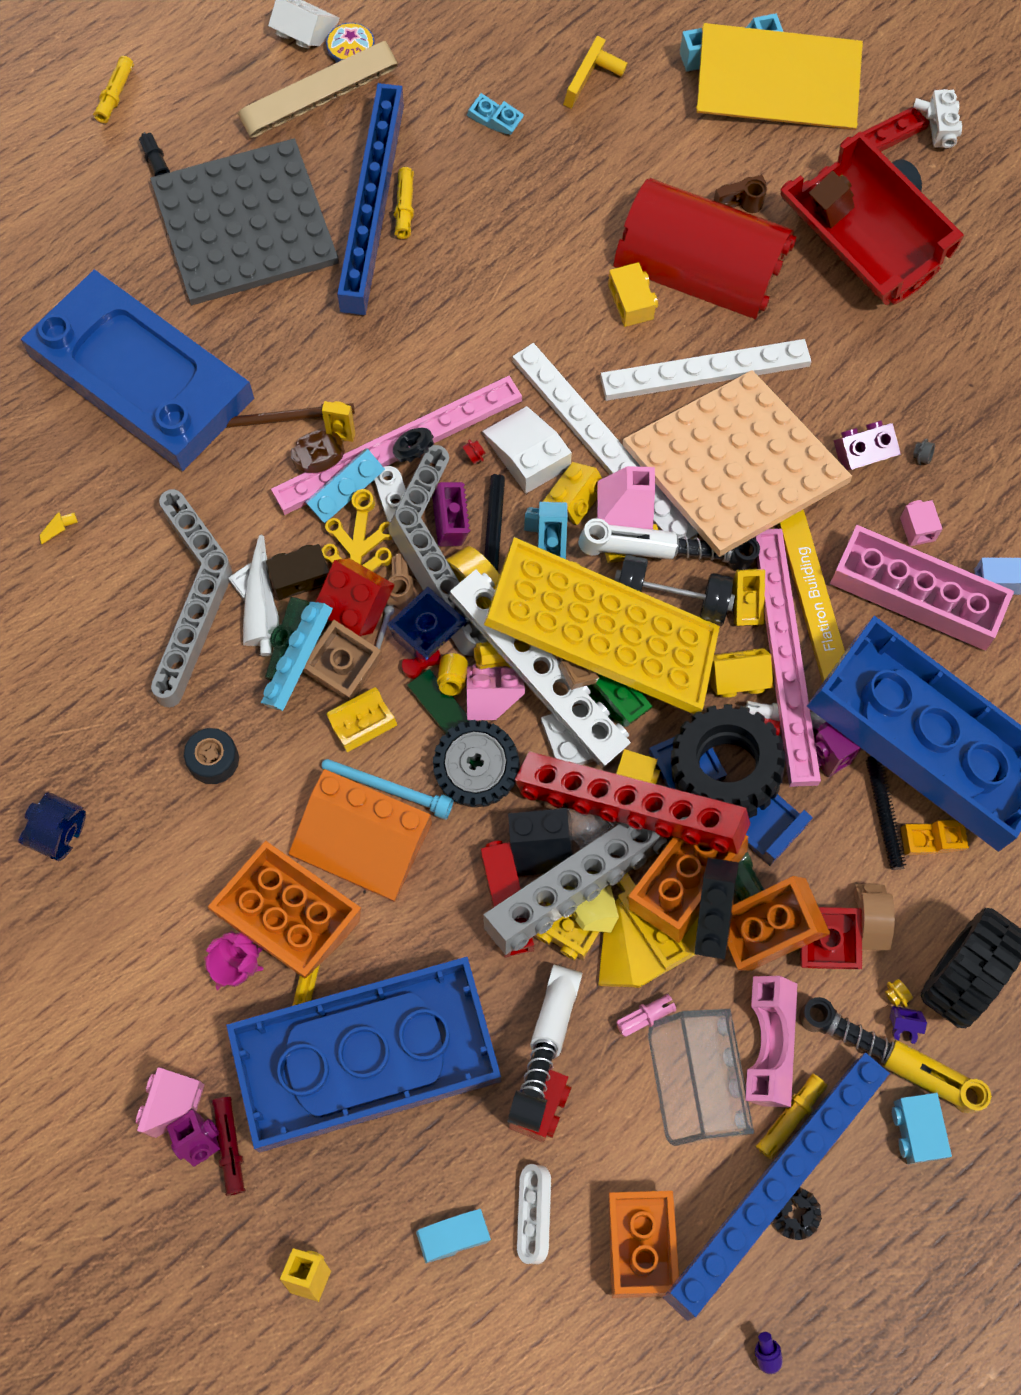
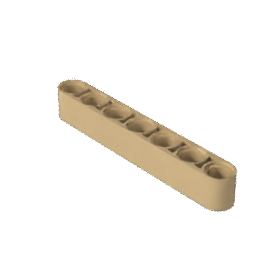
M382 41L244 107L238 112V116L250 138H254L388 74L398 66V63L387 42Z

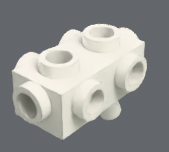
M934 90L930 102L916 98L914 103V109L927 112L926 119H930L933 147L951 148L957 144V137L961 135L962 122L959 121V101H956L957 95L954 93V90Z

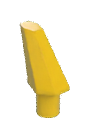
M58 512L41 532V544L43 545L66 531V526L78 523L75 512L61 516V513Z

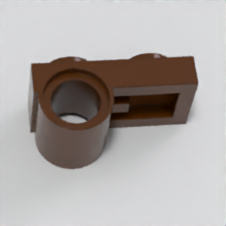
M761 174L755 177H747L740 182L730 185H723L715 190L713 201L732 208L741 205L744 211L757 213L764 204L767 191L766 181Z

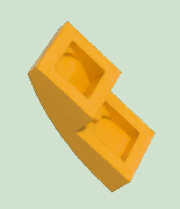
M939 820L932 824H905L900 827L905 856L939 854L969 849L965 826L957 820Z

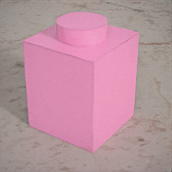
M917 500L906 505L900 519L909 546L936 541L942 531V526L933 500L926 502Z

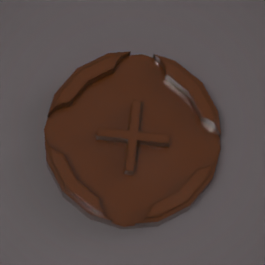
M322 430L308 433L296 442L297 446L294 449L292 447L291 459L294 466L299 471L305 473H318L328 470L343 458L345 449L342 438L335 432L326 434Z

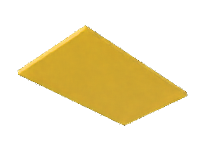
M703 23L696 113L856 130L858 125L863 41Z

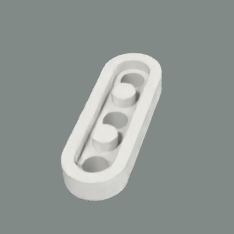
M384 466L385 470L375 478V486L386 520L390 522L399 503L393 504L391 501L393 499L401 501L406 488L399 470L392 466ZM385 476L392 477L391 480H384L383 478Z
M529 1164L524 1167L520 1175L517 1253L520 1260L526 1264H541L546 1259L549 1251L551 1175L549 1170L543 1165Z

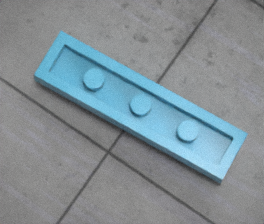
M310 602L305 607L301 615L302 620L297 630L290 636L289 646L284 656L279 659L276 665L274 677L264 689V697L261 701L263 705L276 710H284L333 608L319 602Z

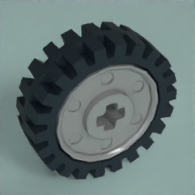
M469 720L467 723L461 722L458 726L447 730L448 733L445 736L443 735L440 738L439 744L436 745L435 755L433 756L434 775L443 792L447 796L452 797L455 802L475 808L490 806V804L497 803L500 799L506 797L516 783L514 779L519 772L520 765L517 748L510 736L499 726L483 720ZM477 757H480L483 766H477L475 770H472L473 767L469 764L470 760L475 761Z

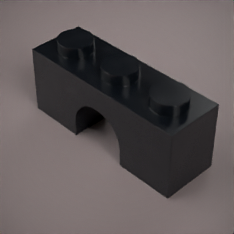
M708 858L703 877L694 954L725 960L739 862Z

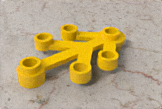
M366 489L357 490L352 496V504L357 511L353 540L344 531L339 519L331 518L325 524L329 535L336 537L351 555L350 559L359 564L362 562V557L383 540H392L390 534H383V531L388 528L390 522H383L379 529L365 540L368 513L375 506V499L372 493ZM362 501H369V504L367 506H360ZM333 524H338L339 527L337 530H330V527ZM326 544L322 548L324 559L327 562L333 564L334 560L342 559L339 556V550L334 544ZM380 548L376 551L375 557L362 566L375 571L380 566L390 565L393 555L388 548ZM329 550H335L334 555L330 557L326 556V553ZM387 553L389 555L386 560H380L382 554Z

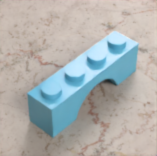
M777 13L755 17L745 27L784 32ZM702 28L682 32L680 55L686 72L700 69Z

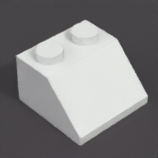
M275 0L268 26L276 29L277 35L290 39V37L297 39L296 44L310 49V46H321L328 37V34L338 24L340 18L303 0Z

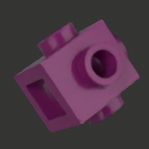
M194 1109L167 1126L173 1152L180 1160L185 1159L193 1167L220 1150L216 1136L219 1135L217 1127L211 1119L205 1120Z

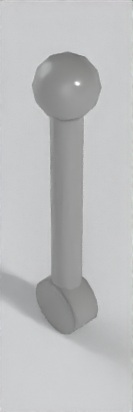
M387 605L384 608L385 616L375 645L379 649L381 648L390 616L395 612L393 606Z

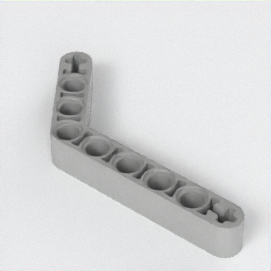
M432 445V447H429V452L425 453L388 525V530L458 650L466 656H474L476 643L487 642V639L449 598L448 594H450V591L460 582L421 519L449 461V453L445 448L439 445Z
M175 489L165 491L161 495L159 503L167 521L200 565V568L151 685L152 692L160 705L168 708L179 704L228 587V577L232 575V568L227 555L183 494ZM173 506L179 508L180 511L176 513V510L173 508ZM193 524L191 528L183 529L186 525ZM208 544V547L205 549H198L201 545ZM216 565H223L219 570H212ZM206 589H214L210 594H202ZM196 613H204L199 619H192ZM193 637L190 643L182 644L185 638ZM176 662H183L179 669H171Z

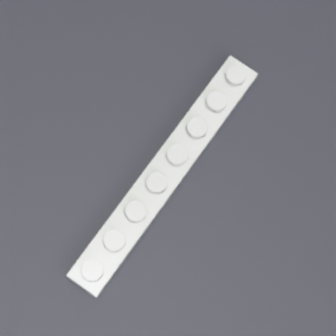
M805 339L603 372L600 379L605 399L608 401L733 380L752 370L757 375L810 367L811 358Z

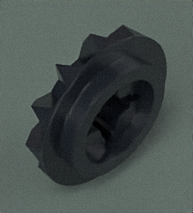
M427 428L411 429L402 434L395 442L393 454L400 462H412L415 458H421L422 454L429 452V447H432L434 444V436Z
M799 1187L772 1221L773 1225L786 1238L792 1240L806 1239L814 1234L822 1220L821 1205L813 1193ZM791 1199L797 1208H808L809 1210L801 1216L802 1227L796 1218H784L785 1215L792 1211L793 1204Z

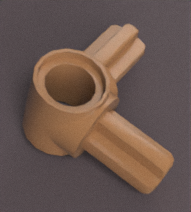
M398 553L392 557V576L388 578V581L395 584L387 601V605H394L398 609H407L413 605L416 598L413 590V578L408 575L406 560L401 553ZM401 590H405L402 594H396Z

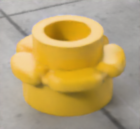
M899 979L893 983L887 982L888 990L885 991V995L895 1007L901 1005L906 1008L908 1006L907 1003L913 999L908 988Z

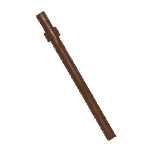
M354 403L346 404L351 406L352 414H355ZM321 404V407L234 416L228 422L226 428L323 417V404Z

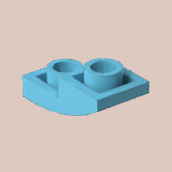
M480 93L468 110L467 116L490 129L511 135L523 119L524 114L505 101L499 105Z
M481 1209L437 1222L416 1231L425 1263L454 1256L458 1251L487 1244L491 1240Z

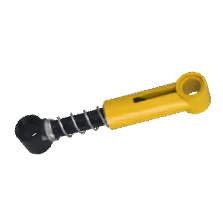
M815 997L809 1000L800 1010V1023L806 1030L823 1034L828 1033L831 1036L835 1034L842 1038L843 1042L848 1041L856 1045V1049L861 1048L869 1052V1056L875 1055L881 1059L882 1067L931 1093H938L939 1097L954 1104L963 1113L971 1114L981 1111L991 1101V1091L983 1081L970 1079L896 1039L894 1042L889 1043L886 1037L883 1039L877 1037L874 1031L868 1032L862 1029L861 1024L855 1025L851 1023L848 1017L843 1019L841 1014L837 1013V1010L834 1009L831 1002L825 998ZM811 1008H818L822 1011L823 1022H817L810 1016ZM967 1089H972L976 1093V1104H971L967 1100Z

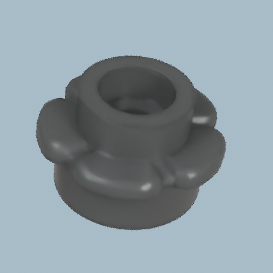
M926 438L922 443L918 442L916 444L913 458H917L919 465L921 463L930 464L935 451V443L928 442Z

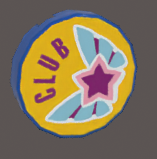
M351 22L333 28L328 34L326 45L329 57H332L338 63L375 45L373 34L367 27Z

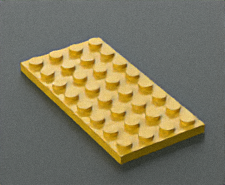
M515 537L510 544L484 625L692 714L698 711L701 712L704 707L720 626Z

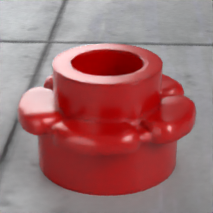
M469 439L468 443L463 446V449L474 465L479 461L483 463L484 459L482 456L486 452L478 440L472 442Z

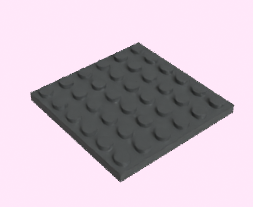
M295 138L150 178L191 306L339 264L338 255Z

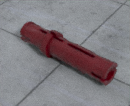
M221 1097L212 1100L216 1127L219 1132L218 1142L221 1159L218 1160L219 1168L223 1169L226 1196L246 1192L241 1168L244 1160L243 1156L239 1155L231 1103L232 1097Z

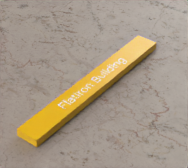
M803 509L778 523V528L782 529L786 556L823 683L843 656L845 650Z

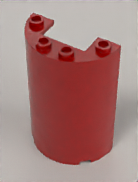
M858 132L853 137H847L841 143L837 162L830 167H824L818 176L811 181L807 180L803 183L804 178L801 175L793 181H787L782 186L780 194L782 199L885 305H888L890 302L894 305L917 292L942 269L940 265L943 264L945 256L948 258L952 257L959 247L964 234L861 132ZM834 171L838 176L844 175L851 183L852 187L850 190L854 194L853 202L855 207L833 228H830L815 213L809 192L829 173Z
M650 178L645 180L630 208L624 224L623 237L618 242L613 267L619 268L639 262L642 271L647 272L650 281L756 320L760 310L765 312L769 303L770 296L766 294L773 275H779L784 262L782 260L784 256L788 255L789 251L792 252L797 237L793 235V229Z

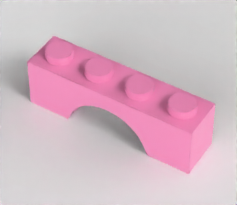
M753 976L751 1007L755 1011L760 1024L761 1048L756 1063L747 1069L745 1101L765 1107H791L797 983L782 976Z

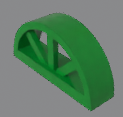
M598 673V681L595 684L587 685L591 692L589 696L592 700H595V703L601 702L610 713L608 718L623 727L629 726L652 708V705L640 691Z

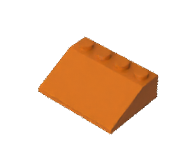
M324 769L310 796L289 851V856L395 902L432 825L431 814Z
M266 840L208 905V909L304 979L343 943L360 922L361 914L360 906Z

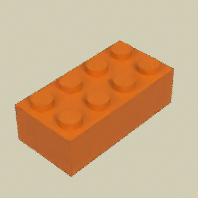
M716 824L710 825L708 828L714 827ZM745 835L738 854L731 852L720 853L709 846L702 844L691 845L683 839L673 837L629 894V910L679 943L699 917L703 877L708 858L739 862L747 852L749 836Z

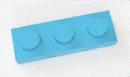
M365 448L305 503L323 523H326L352 500V496L357 490L364 489L385 468L369 449Z

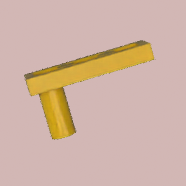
M599 36L595 38L567 90L563 103L564 106L570 109L573 108L596 64L621 77L624 74L628 63L603 50L605 39Z

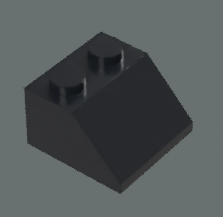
M567 808L508 813L510 845L518 877L543 875L574 854L571 813Z

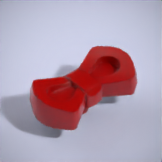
M426 645L422 655H417L415 659H404L402 661L403 674L410 679H416L422 670L428 666L439 665L441 659L440 651L435 646Z

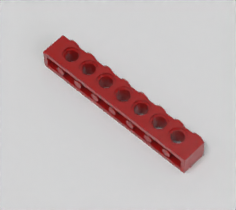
M530 751L514 779L521 795L526 799L532 801L536 799L542 800L557 808L562 806L571 808L582 815L592 814L600 816L608 822H622L637 830H651L662 837L673 836L683 839L691 845L702 844L720 853L731 852L738 854L750 826L749 816L745 807ZM716 824V826L708 828V826Z

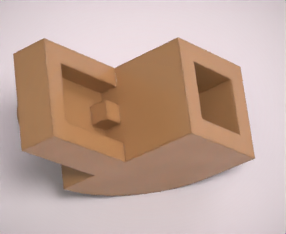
M874 883L855 884L854 896L857 908H862V950H891L895 924L892 894H887L885 885Z

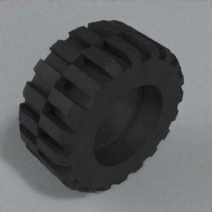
M724 704L722 709H716L715 705L706 707V713L702 714L698 711L691 716V723L685 721L680 727V734L675 735L673 740L671 770L675 789L745 807L749 818L756 816L757 808L765 810L770 805L771 798H776L780 790L785 766V752L783 751L781 736L776 735V728L771 722L764 723L765 716L759 712H756L754 715L749 713L750 708L741 705L740 709H733L732 704ZM732 744L747 750L755 759L756 767L749 776L740 781L721 782L705 774L699 762L702 755L712 747Z
M983 908L958 935L932 971L929 979L923 986L924 988L921 990L920 996L923 1003L957 1028L971 1026L986 1011L992 1001L995 1000L1020 965L1021 928L993 908Z

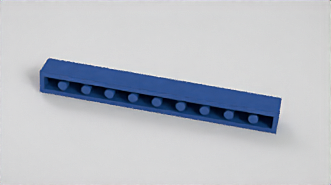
M377 84L337 293L339 308L342 313L366 315L404 109L403 87L400 85Z
M866 1052L853 1062L662 1297L686 1321L695 1318L889 1076L890 1073Z

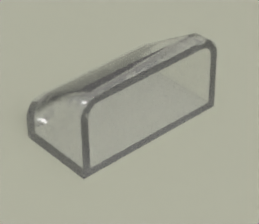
M731 1009L681 1011L655 1020L654 1024L649 1027L648 1040L664 1132L668 1142L673 1146H681L754 1134L749 1103L745 1101L746 1085Z

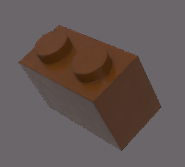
M834 171L829 173L809 192L815 213L830 228H833L855 207L853 202L854 194L850 190L852 187L851 183L844 175L838 176Z

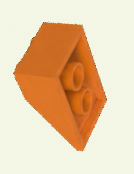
M673 1191L609 1192L612 1298L663 1297L679 1278Z

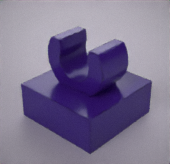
M891 1007L889 1018L893 1025L892 1033L894 1039L899 1041L900 1034L903 1031H909V1040L912 1044H915L918 1039L917 1033L925 1034L927 1021L923 1012Z

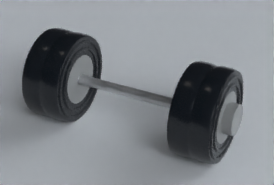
M626 555L622 570L616 571L614 581L640 592L642 587L703 599L700 618L718 626L724 624L727 611H732L735 595L731 594L733 587L732 577L711 573L705 594L644 581L648 560L645 558Z

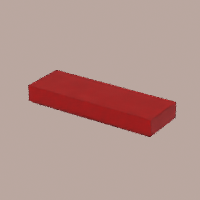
M911 107L861 133L882 152L927 129L930 122L920 110Z

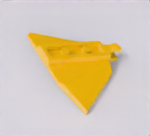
M628 873L624 874L621 881L617 883V886L623 892L618 895V899L615 901L619 918L611 933L603 932L599 986L640 988L696 955L694 952L698 918L678 943L629 910L628 896L636 885Z

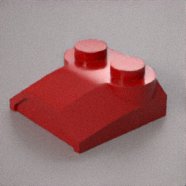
M819 907L830 934L800 948L801 968L862 969V908Z

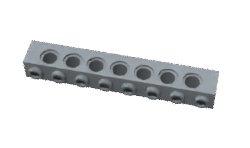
M620 823L483 914L484 930L505 955L513 950L518 951L537 933L543 934L547 932L553 923L562 916L564 918L570 916L575 912L577 906L586 900L589 902L595 899L601 890L609 884L611 886L617 884L624 877V874L632 869L637 870L642 867L647 859L655 853L661 854L673 836L662 837L654 831L647 829L637 830L628 824ZM634 840H642V841H644V842L638 843V842H635ZM611 855H618L621 858H613ZM593 870V871H596V872H598V873H597V874H590V873H588L587 871ZM565 886H571V887H574L575 889H573V890H566V889H564L563 887H565ZM548 902L551 905L545 907L539 905V903ZM518 918H524L527 921L524 923H518L514 920Z

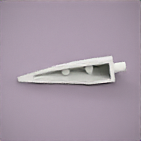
M259 535L248 576L244 606L243 645L260 646V655L270 656L272 655L271 644L280 643L279 615L275 606L266 563L267 555L263 535Z

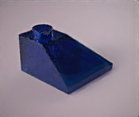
M427 587L387 625L394 640L414 657L427 660L467 623V620L433 590Z

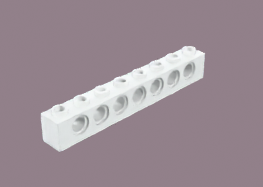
M475 569L450 591L449 598L602 769L631 743L627 739L629 737L628 732L619 723L615 725L608 718L610 715L609 711L601 702L595 703L589 696L591 692L587 686L573 690L570 689L559 668V664L562 661L561 658L557 660L551 653L530 644L528 651L519 652L514 646V642L518 639L484 625L489 608H479L476 600L479 597H487L492 601L495 584L486 573L480 574ZM536 661H544L547 663L549 671L545 674H539L534 670L533 664ZM556 682L564 683L568 688V693L563 696L557 695L553 691V684ZM577 703L584 705L587 709V715L582 718L575 716L572 706ZM594 725L604 727L606 730V737L604 739H596L592 735V727Z

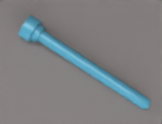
M325 759L321 763L323 769L428 807L434 813V816L447 820L452 810L454 800L452 797L444 794L432 797L329 759Z

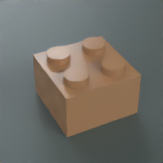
M333 620L314 647L303 671L312 679L346 701H349L357 696L383 658L382 652L376 646Z

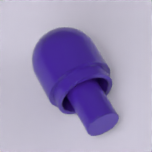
M762 1332L758 1336L759 1342L755 1348L757 1365L764 1373L775 1374L783 1365L781 1348L772 1339L769 1332Z

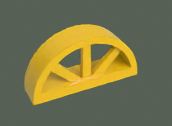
M465 546L446 559L459 582L463 581L476 569L480 574L486 573L495 584L493 589H496L500 574L475 548ZM479 597L476 600V604L481 609H487L490 607L491 601L487 597Z

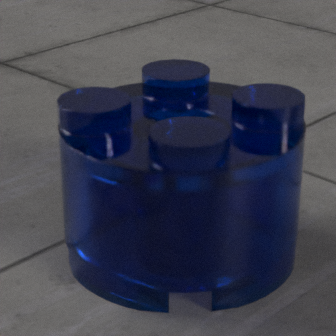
M46 792L38 804L33 802L28 807L25 813V819L28 822L20 834L18 842L51 859L61 861L73 848L68 845L72 838H79L84 827L86 811L82 810L84 808L56 794Z

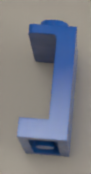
M777 794L776 798H771L770 805L765 810H761L758 807L757 815L749 818L750 826L746 833L749 836L748 847L771 866L808 826L813 817L805 810L799 813Z

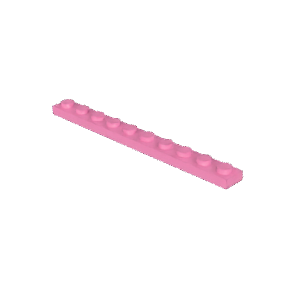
M507 376L345 453L343 458L328 470L318 473H303L272 488V494L283 514L286 515L307 505L305 501L365 448L369 449L383 467L388 466L399 460L393 454V446L405 432L415 428H427L433 434V442L436 443L521 402L522 395L511 377Z
M768 529L754 538L760 545V553L756 558L758 569H765L764 615L789 787L818 786L821 779L816 747L814 745L815 740L810 709L806 707L809 701L782 529Z

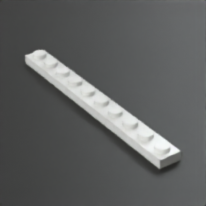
M534 343L513 356L512 362L610 475L627 466L641 467ZM655 484L653 524H657L658 530L676 532L678 538L686 536L687 539L693 540V538L697 537L698 532Z

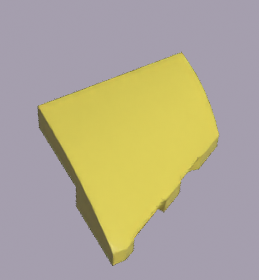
M587 871L590 874L598 873L596 871ZM610 884L602 889L595 899L589 902L586 900L577 906L573 915L582 930L611 933L619 915ZM565 886V887H563V888L566 889V890H573V889H575L574 887H571V886Z

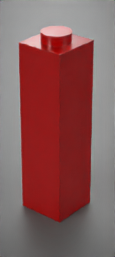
M493 841L485 845L486 848H481V859L493 908L521 890L510 842L503 844L502 841ZM518 918L514 921L518 923H524L527 920L524 918ZM530 938L522 949L518 951L513 950L507 955L504 954V957L534 951L533 938Z

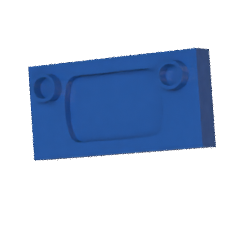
M95 269L21 338L29 357L182 472L227 427L228 422L234 416H238L254 400L248 380Z
M873 616L857 634L806 707L999 852L1017 839L1021 832V725L879 618Z
M468 957L226 1025L253 1147L259 1153L501 1082V1074Z

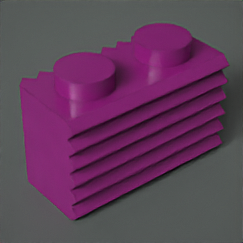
M440 482L432 495L438 546H462L471 531L468 524L467 499H465L466 494L464 493L466 489H464L465 484L463 482Z

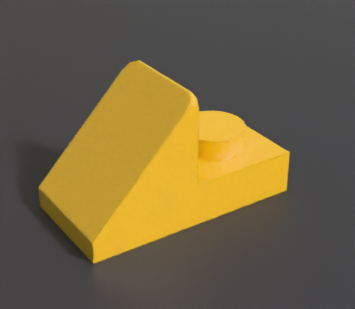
M765 569L736 570L731 592L735 595L734 624L736 626L763 625Z

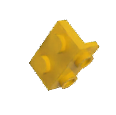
M572 462L543 502L567 503V516L573 524L578 525L597 500V484L602 477L597 468Z
M376 687L326 714L334 733L346 752L397 726L395 717L383 702L380 692Z
M571 914L566 918L562 916L553 923L547 932L543 934L537 933L535 937L547 945L550 942L561 947L560 952L572 960H576L577 957L584 960L600 932L582 930L575 921L574 915Z

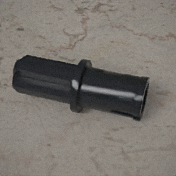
M142 133L139 141L145 152V161L150 163L154 176L169 173L170 170L163 158L164 152L158 147L153 134Z

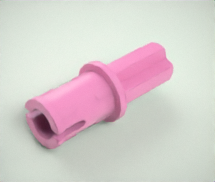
M665 994L647 1005L641 1004L638 1010L619 1019L616 1022L619 1032L624 1037H627L647 1025L649 1027L654 1026L655 1021L670 1013H674L676 1011L674 1003L662 1008V1005L672 1000L670 995Z

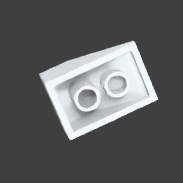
M527 406L482 431L483 436L525 494L565 472L571 464L572 452L558 433Z

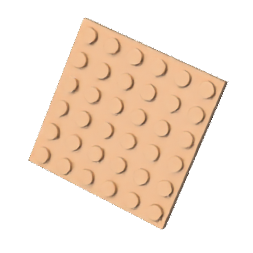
M753 370L623 439V447L641 467H655V484L719 557L851 482L852 475Z

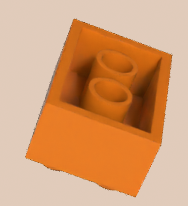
M792 876L732 906L728 947L738 970L752 971L830 934L806 878Z

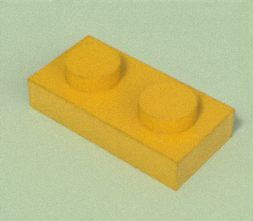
M324 401L322 414L326 434L335 432L343 441L353 442L355 427L351 406L339 401L333 403Z

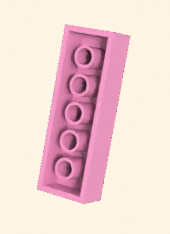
M856 525L830 582L833 586L985 651L995 639L1014 593L1013 590L859 525Z

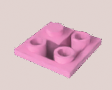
M627 466L599 480L597 484V518L604 520L609 525L653 529L655 467Z
M476 664L467 668V720H497L525 694L524 681L512 668L501 666L479 669Z
M157 1068L156 1074H152L147 1083L146 1093H149L146 1105L140 1107L136 1117V1124L139 1125L137 1131L154 1138L167 1132L168 1125L192 1109L197 1111L205 1084L198 1080Z

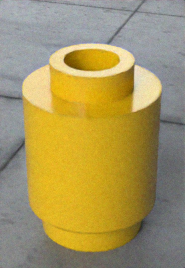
M449 653L440 659L437 684L443 694L449 696L458 695L465 687L468 661L465 657L457 653Z

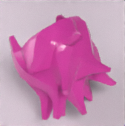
M230 931L224 933L221 938H215L206 949L208 955L204 957L206 970L216 984V990L218 991L221 987L227 985L237 987L244 983L249 976H253L255 972L263 971L264 967L258 966L257 961L263 948H257L252 940L240 932Z

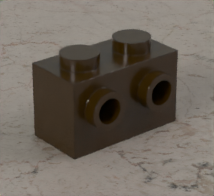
M319 544L305 545L297 551L288 554L279 553L266 560L279 600L323 587L329 573Z

